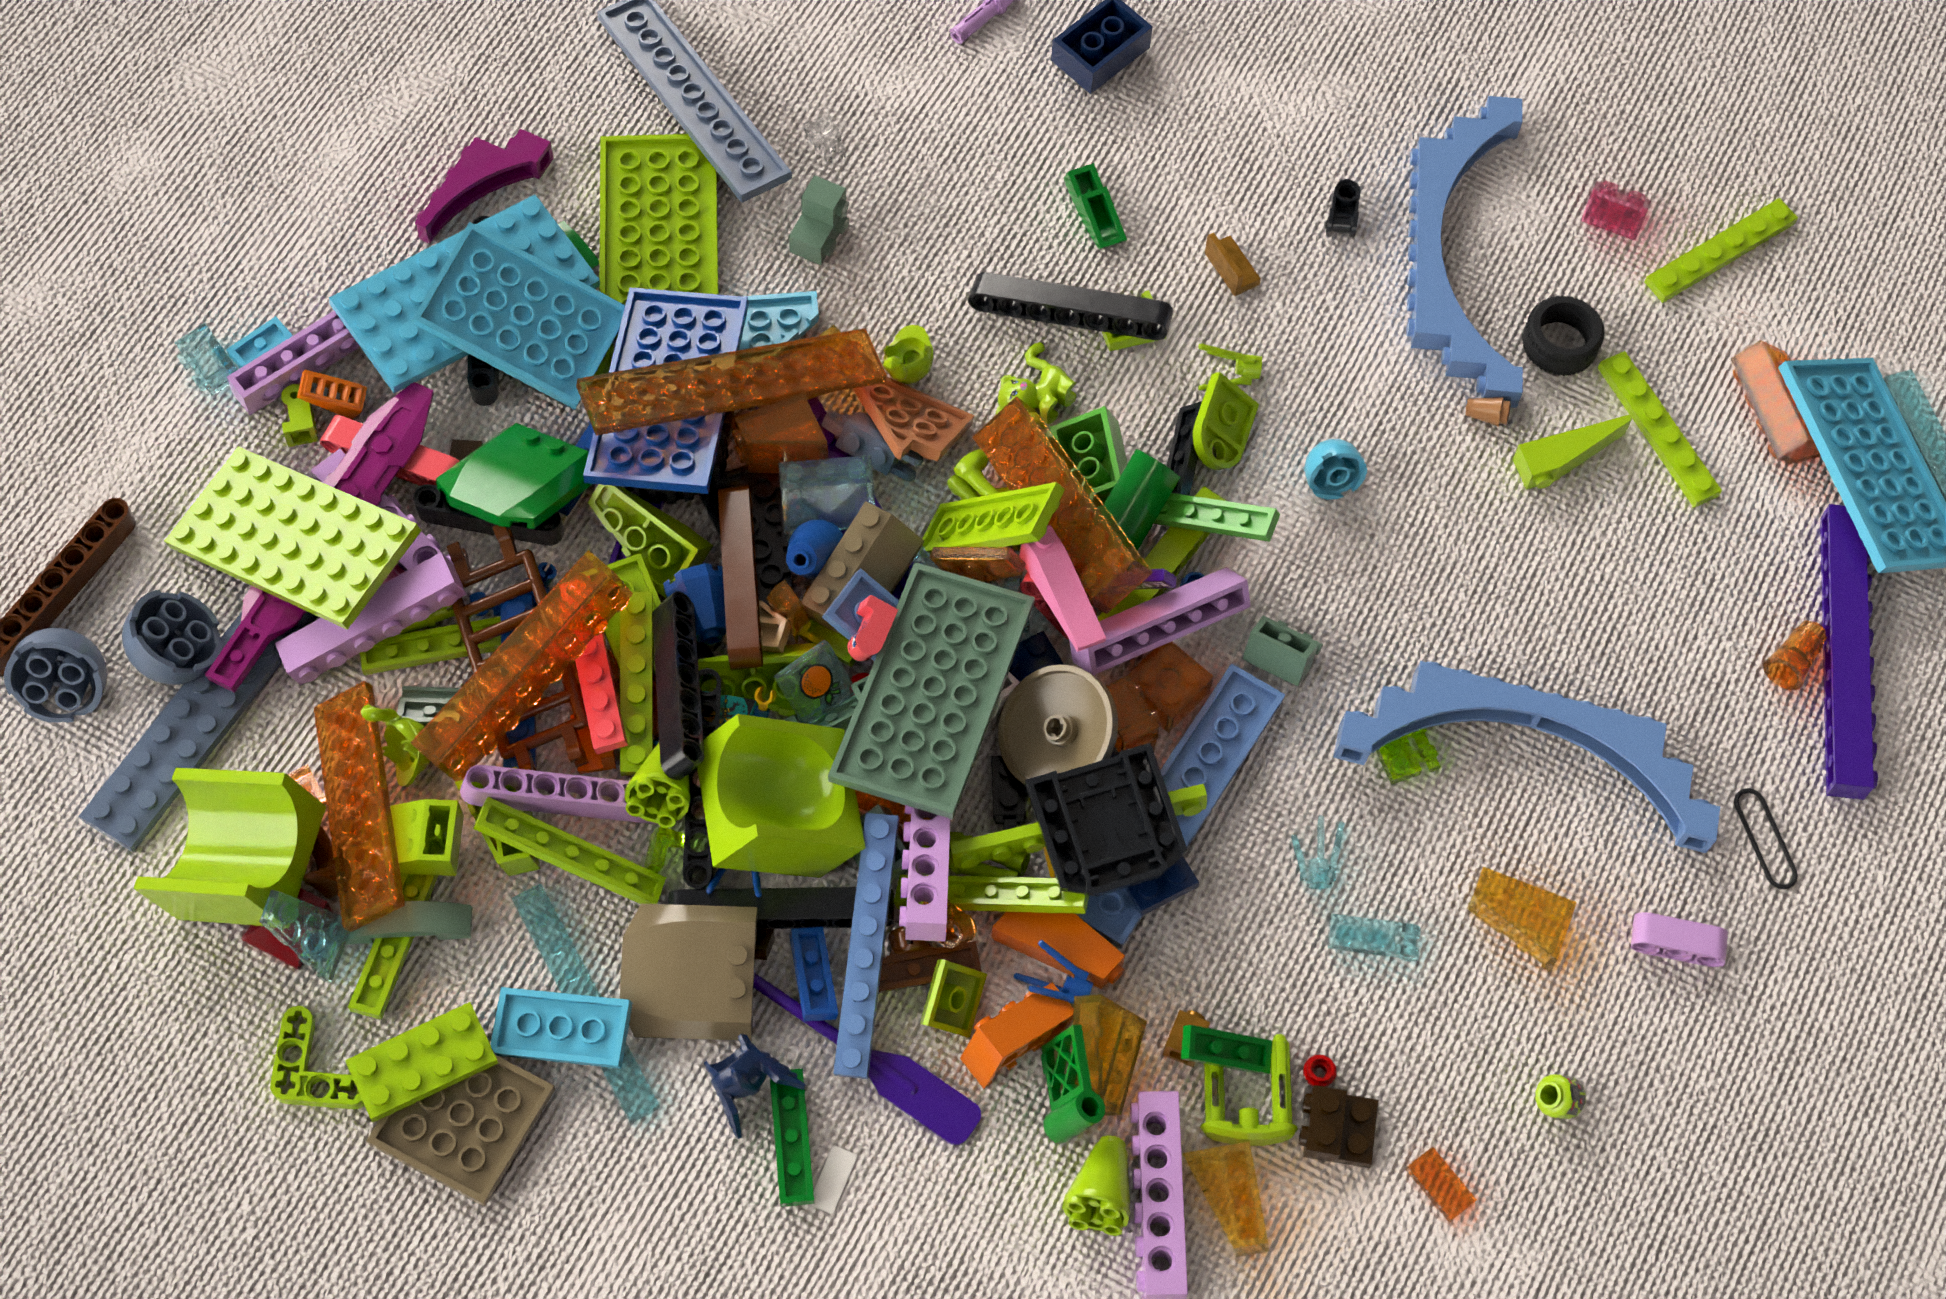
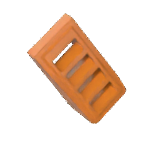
M304 370L297 398L353 420L363 410L367 387L352 381ZM312 383L317 384L315 393H311ZM325 387L328 388L327 396H323ZM337 392L340 393L339 400L336 399Z

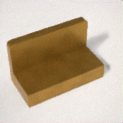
M1214 232L1208 234L1205 255L1234 296L1260 285L1261 278L1231 235L1219 240Z

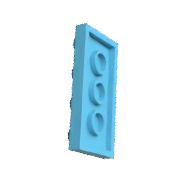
M501 987L490 1045L497 1056L622 1069L633 1003L627 999Z

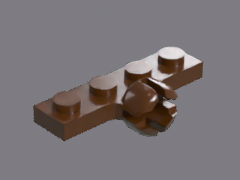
M904 927L892 930L888 936L890 955L883 957L879 993L931 984L937 960L939 959L982 972L976 941L938 948L932 947L929 941L911 940V944L907 945Z

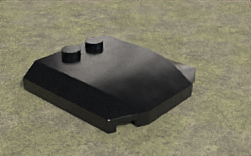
M1151 742L1120 751L1118 756L1065 772L1057 773V771H1053L1025 780L1029 798L1060 891L1098 897L1160 878L1187 852V847Z

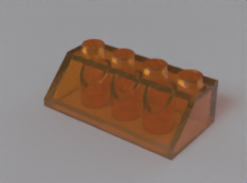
M1759 340L1732 357L1731 362L1735 368L1733 370L1735 379L1743 385L1746 391L1744 398L1758 416V419H1756L1757 426L1762 433L1767 435L1770 442L1768 444L1770 453L1775 459L1789 464L1820 457L1821 455L1778 369L1785 361H1791L1788 353Z

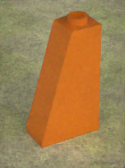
M1005 912L992 926L991 937L996 942L1074 977L1075 974L1038 945V942L1043 940L1076 967L1088 972L1086 980L1093 982V986L1099 989H1103L1108 982L1114 984L1125 971L1123 968L1125 955L1074 913Z

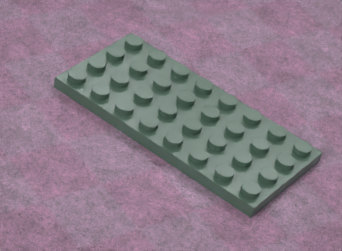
M915 562L896 608L899 610L883 647L876 656L828 774V781L953 820L1035 604V597Z

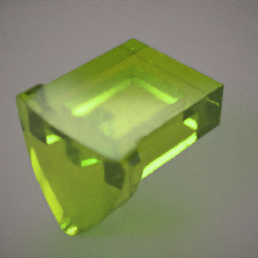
M658 826L650 836L644 868L658 873L664 867L668 847L684 848V834Z

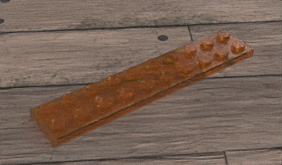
M862 328L578 378L576 387L597 436L885 382L887 375L866 329Z

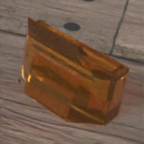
M784 580L772 589L766 599L774 612H778L790 621L793 637L796 643H798L800 629L809 623L810 620L802 602L786 580Z

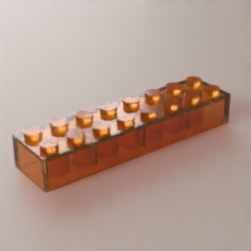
M1016 396L973 436L975 442L985 452L989 462L1010 491L1057 482L1065 489L1060 499L1059 508L1053 513L1047 526H1052L1064 545L1091 605L1108 614L1153 573L1035 409Z
M588 550L411 741V744L455 782L464 780L467 771L477 765L485 755L491 754L496 749L498 741L507 731L513 730L518 725L520 717L527 709L535 706L549 685L557 682L562 677L564 669L571 661L579 658L584 653L586 645L593 637L600 635L606 629L608 621L616 612L622 611L628 605L633 593L612 569Z

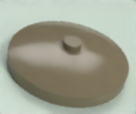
M1059 664L1043 667L1025 677L1013 689L1004 704L998 726V741L1002 758L1009 771L1023 784H1025L1026 779L1053 771L1061 773L1108 759L1113 752L1117 740L1118 714L1110 691L1093 674L1071 665Z

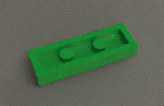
M1195 1025L1183 1026L1182 1060L1257 1074H1270L1272 1040Z

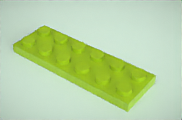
M1057 482L942 503L939 505L922 538L924 544L917 556L922 560L1040 541L1046 534L1047 525L1053 513L1059 508L1060 499L1065 489Z

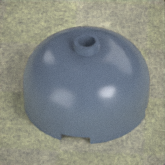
M160 590L145 594L129 612L122 629L123 648L131 664L147 678L168 685L186 684L204 675L222 651L223 642H221L217 628L219 622L213 612L197 598L181 591L178 595L161 593ZM207 654H208V657H207L206 661L202 662L203 659H204V658L207 656Z
M46 628L26 636L15 647L5 667L4 683L8 694H12L25 707L23 711L28 715L45 722H74L73 715H86L96 709L106 688L108 673L102 653L90 639L73 630ZM90 682L92 687L91 696L83 706L77 709ZM58 686L59 688L55 694L56 704L61 709L75 711L67 714H56L47 710L41 703L47 700L52 687Z

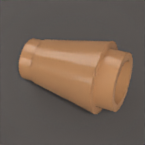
M1504 397L1468 398L1465 416H1470L1498 427L1500 424L1507 425L1511 401L1504 400Z

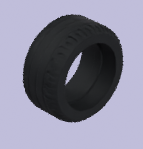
M1553 296L1537 304L1531 311L1523 330V347L1532 363L1545 372L1553 373V375L1558 374L1559 376L1578 374L1595 361L1604 340V324L1598 312L1587 302L1572 296ZM1554 322L1568 324L1581 333L1586 344L1575 349L1558 347L1546 339L1541 327Z

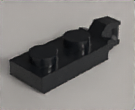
M992 756L993 820H995V824H1003V830L1015 828L1017 824H1024L1026 815L1025 785L1009 771L1002 756Z

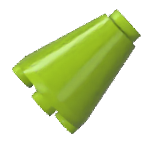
M659 743L627 784L625 791V801L627 803L625 809L627 813L649 822L658 823L664 828H671L676 824V821L682 819L688 812L690 804L689 774L682 780H673L664 773L660 763Z
M1111 1135L1102 1136L1099 1142L1094 1145L1065 1194L1062 1209L1065 1215L1069 1217L1068 1224L1072 1228L1081 1231L1090 1228L1103 1231L1111 1236H1119L1122 1234L1123 1228L1127 1226L1131 1213L1128 1152L1125 1149L1126 1143L1122 1139Z

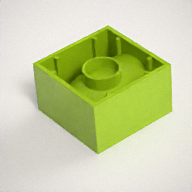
M736 714L703 739L705 757L697 769L713 867L821 878L866 848L855 790L828 781V774L845 735L844 729Z

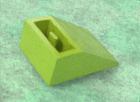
M423 799L366 810L357 871L364 873L456 876L464 814L458 800Z

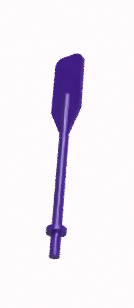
M754 972V988L837 1045L838 1029L825 1020L803 1021L801 1004ZM877 1050L871 1051L868 1077L881 1097L951 1145H961L968 1140L981 1120V1110L976 1103L907 1056Z

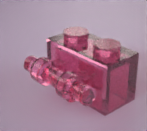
M1596 181L1580 221L1636 241L1651 200L1646 199V196L1640 192H1626L1618 189L1619 187L1615 183Z

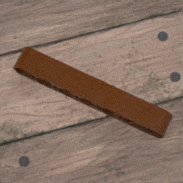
M750 486L718 489L729 665L731 671L763 667L753 506Z
M111 498L105 501L0 620V677L4 676L7 662L19 642L33 632L49 628L134 530L136 525L135 518L127 502L123 499ZM122 515L120 518L114 519L116 516ZM102 538L100 541L94 542L96 539ZM82 561L80 564L73 566L76 562ZM62 584L59 588L53 589L56 585ZM41 607L39 611L32 613L34 609ZM20 631L18 635L11 637L13 633Z

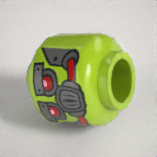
M1551 1074L1544 1077L1538 1083L1535 1091V1100L1543 1114L1552 1118L1570 1119L1577 1116L1583 1110L1586 1103V1093L1583 1085L1574 1077Z

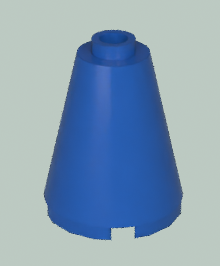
M823 519L810 520L798 526L793 531L788 542L786 563L789 569L795 574L814 581L842 539V532L834 523Z

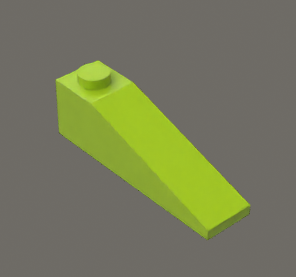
M1630 414L1519 444L1513 457V462L1526 490L1535 487L1542 489L1550 486L1553 482L1625 435L1632 420Z

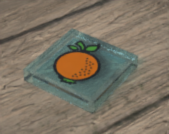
M826 640L821 641L773 676L801 723L814 724L854 695L851 687L852 681L831 645Z

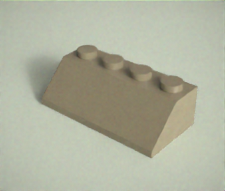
M865 501L800 602L807 618L842 635L825 621L822 616L853 575L861 568L892 594L923 546L924 540L891 513Z

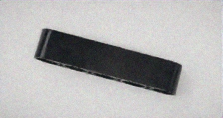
M425 484L415 490L413 501L418 516L422 521L495 536L493 526H496L495 524L464 511L454 512L453 510L456 508L450 506L446 500L445 493L443 491L439 492L436 485ZM427 502H435L430 506H424ZM558 511L535 529L527 528L526 522L513 523L511 527H507V529L512 530L515 540L546 546L558 544L564 536V529ZM548 524L554 525L552 528L549 529L543 528L545 525Z

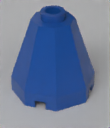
M704 563L679 570L674 574L676 580L670 584L669 579L663 583L666 599L675 591L686 594L695 608L697 642H702L706 645L718 643L721 641L722 636L726 634L722 566H718L717 571L713 570L711 564Z

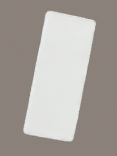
M837 1146L832 1147L814 1188L815 1204H809L810 1206L830 1214L834 1213L857 1159V1154Z

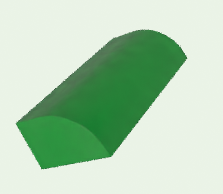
M1136 449L1078 547L1074 557L1096 572L1126 571L1181 477L1158 460Z

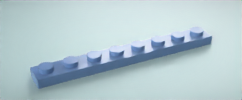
M866 813L863 836L866 848L861 851L833 1072L835 1076L868 1079L900 820L897 815Z

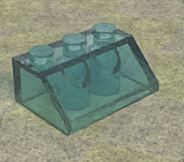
M871 455L778 462L784 534H792L798 526L807 521L820 519L834 523L839 530H845L849 528L865 501L875 505Z

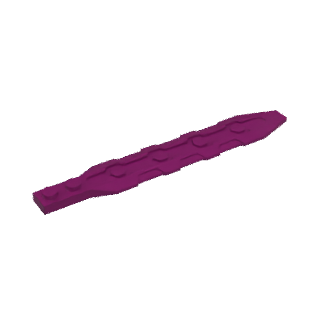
M413 382L372 413L351 441L352 446L335 471L330 473L323 483L378 506L382 501V494L397 472L405 467L422 442L434 395L433 390ZM251 586L243 597L241 623L205 674L207 679L235 693L270 641L296 626L306 611Z

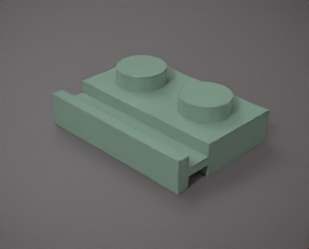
M403 686L397 713L402 717L418 721L428 730L460 732L465 711V701H467L466 689Z

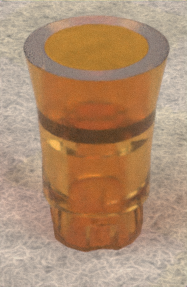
M1802 621L1790 633L1784 643L1764 661L1763 670L1766 676L1781 688L1787 690L1800 689L1810 667L1821 652L1823 644L1827 639L1826 630L1817 622Z

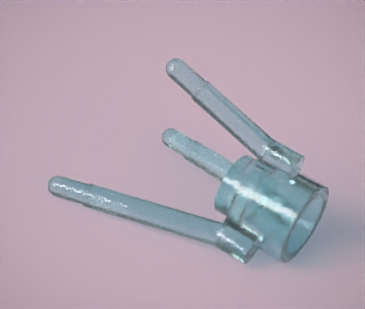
M1323 815L1318 816L1317 858L1310 859L1309 865L1306 866L1297 835L1293 834L1291 836L1300 868V881H1306V887L1310 889H1327L1332 887V882L1336 881V867L1345 826L1343 821L1338 823L1330 865L1328 860L1324 858L1325 828Z

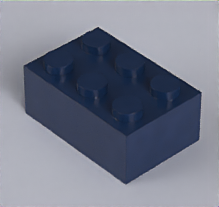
M1103 0L1053 39L1051 61L1089 94H1092L1150 48L1153 26L1122 0Z

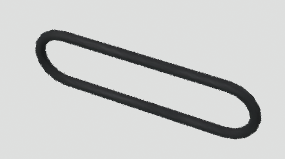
M1751 788L1738 791L1734 798L1735 808L1767 880L1778 889L1793 887L1798 878L1797 870L1764 797L1757 790ZM1751 793L1759 798L1791 868L1793 878L1790 883L1778 884L1771 877L1739 805L1741 795Z

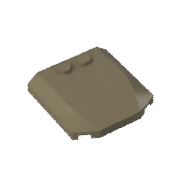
M641 903L623 935L620 999H627L633 1003L629 1026L635 1038L739 1041L738 1035L747 1034L750 1041H752L757 907Z

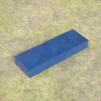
M823 927L793 928L790 930L789 938L803 1021L836 1020L838 1008Z

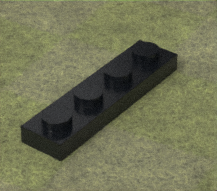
M1202 401L1181 407L1179 410L1166 465L1181 477L1172 491L1175 494L1190 495L1198 460L1193 444V428Z

